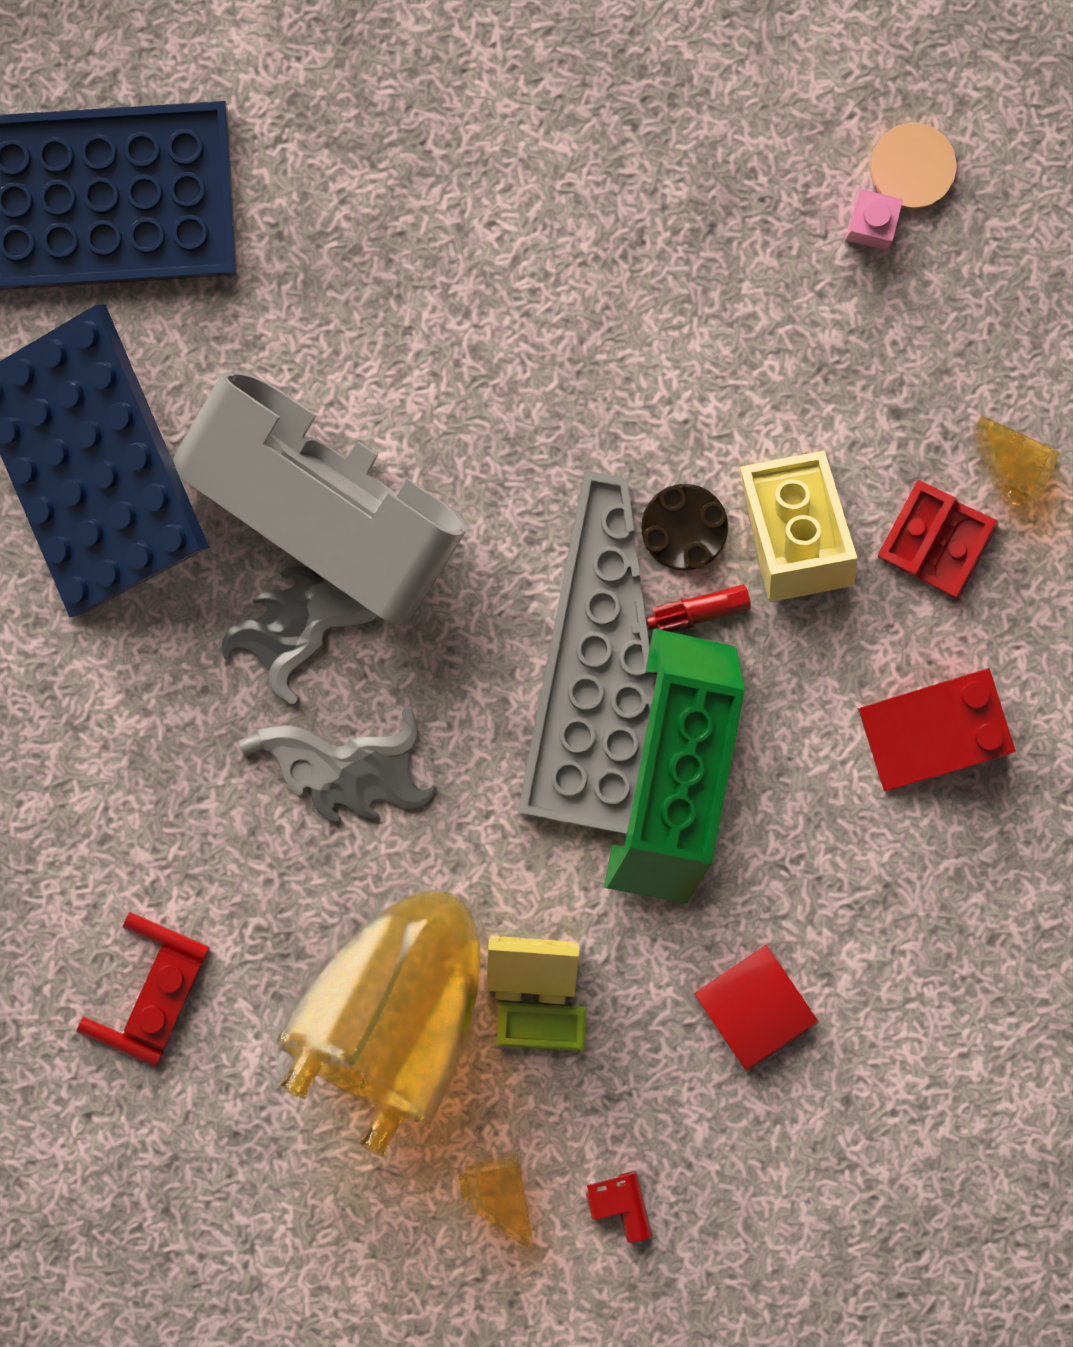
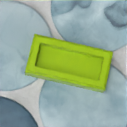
M499 1001L497 1046L584 1051L587 1007Z

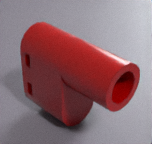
M636 1171L618 1175L617 1178L587 1185L588 1192L585 1194L593 1220L620 1214L628 1243L642 1241L653 1236ZM625 1181L620 1183L621 1186H617V1182ZM606 1185L605 1190L598 1191L597 1187Z

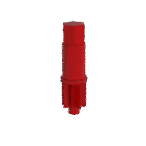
M742 584L691 599L682 598L676 602L652 608L653 616L646 617V623L649 630L657 628L673 632L687 627L692 628L694 624L751 609V601L746 586Z

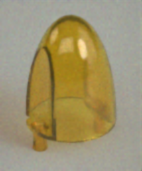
M445 891L417 893L398 901L373 918L338 951L322 970L276 1039L279 1047L294 1059L279 1087L291 1095L305 1100L316 1076H319L346 1093L374 1106L377 1111L358 1144L380 1157L385 1156V1151L400 1123H406V1121L418 1123L419 1120L426 1124L432 1123L453 1078L466 1042L479 984L480 943L473 915L460 898Z

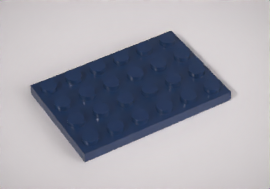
M226 101L0 115V290L237 275L228 108Z
M106 304L94 305L0 361V456L69 618L86 613L210 548Z

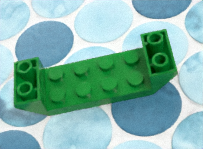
M653 629L645 672L657 674L625 845L623 847L612 844L604 888L688 903L712 864L745 688L736 646Z

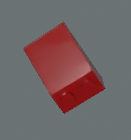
M990 668L858 708L884 791L1016 752Z

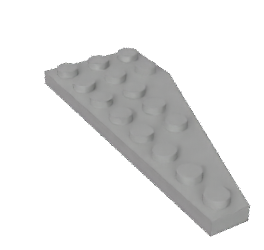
M584 471L518 813L624 834H627L655 689L653 674L645 672L650 646L627 478Z

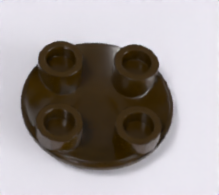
M693 484L672 485L657 493L648 503L642 517V537L649 553L662 565L675 570H694L707 565L721 552L728 535V519L721 502L707 489Z

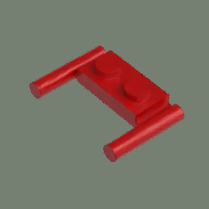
M129 912L123 928L159 943L162 947L155 958L123 1030L124 1033L85 1016L82 1017L76 1032L157 1067L210 947Z

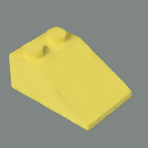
M825 451L740 467L758 563L769 602L854 586L857 555Z
M491 936L488 945L486 990L495 991V999L521 1001L522 993L539 994V1002L565 1004V996L575 997L580 951L578 942Z

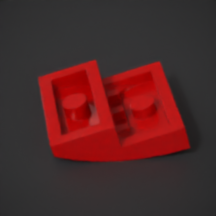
M917 480L877 556L894 567L959 600L999 523L996 519L958 502L956 497Z
M764 945L694 993L746 1072L819 1023L767 945Z

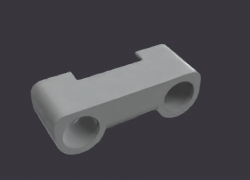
M239 371L222 373L172 458L179 477L382 619L396 625H403L411 621L465 535L467 525L464 520L449 506L410 479L405 481L398 495H396L389 487L369 474L378 454L361 442H357L347 458H345L325 443L312 437H304L317 415L278 388L247 373Z

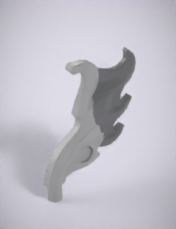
M292 567L280 573L283 578H293L295 583L293 587L286 590L265 591L255 596L253 603H266V612L263 616L254 620L241 621L235 624L226 632L222 641L224 659H229L234 649L244 648L252 651L269 671V683L272 690L280 698L292 705L297 704L299 698L289 689L287 684L288 677L294 669L304 663L324 645L323 636L325 632L331 628L363 625L379 617L329 581L322 582L315 573L301 567Z
M407 708L402 712L404 727L397 735L390 737L349 738L348 742L340 748L331 746L308 730L294 726H274L257 729V734L238 740L244 756L263 749L266 752L271 751L278 759L284 780L292 791L299 796L304 793L305 787H311L315 808L321 816L328 820L340 821L341 817L333 811L336 803L347 805L355 813L363 817L378 818L379 814L370 808L374 800L383 799L391 801L401 808L414 809L427 804L436 790L434 786L421 790L415 786L410 777L409 750L416 742L418 731L413 712Z

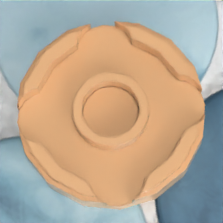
M913 122L897 125L881 137L872 151L869 169L873 184L879 194L903 199L901 209L913 211L929 207L943 199L954 182L957 162L954 149L945 135L932 126Z

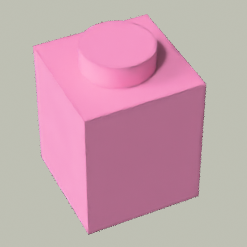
M860 189L854 202L845 241L887 251L893 242L903 199Z

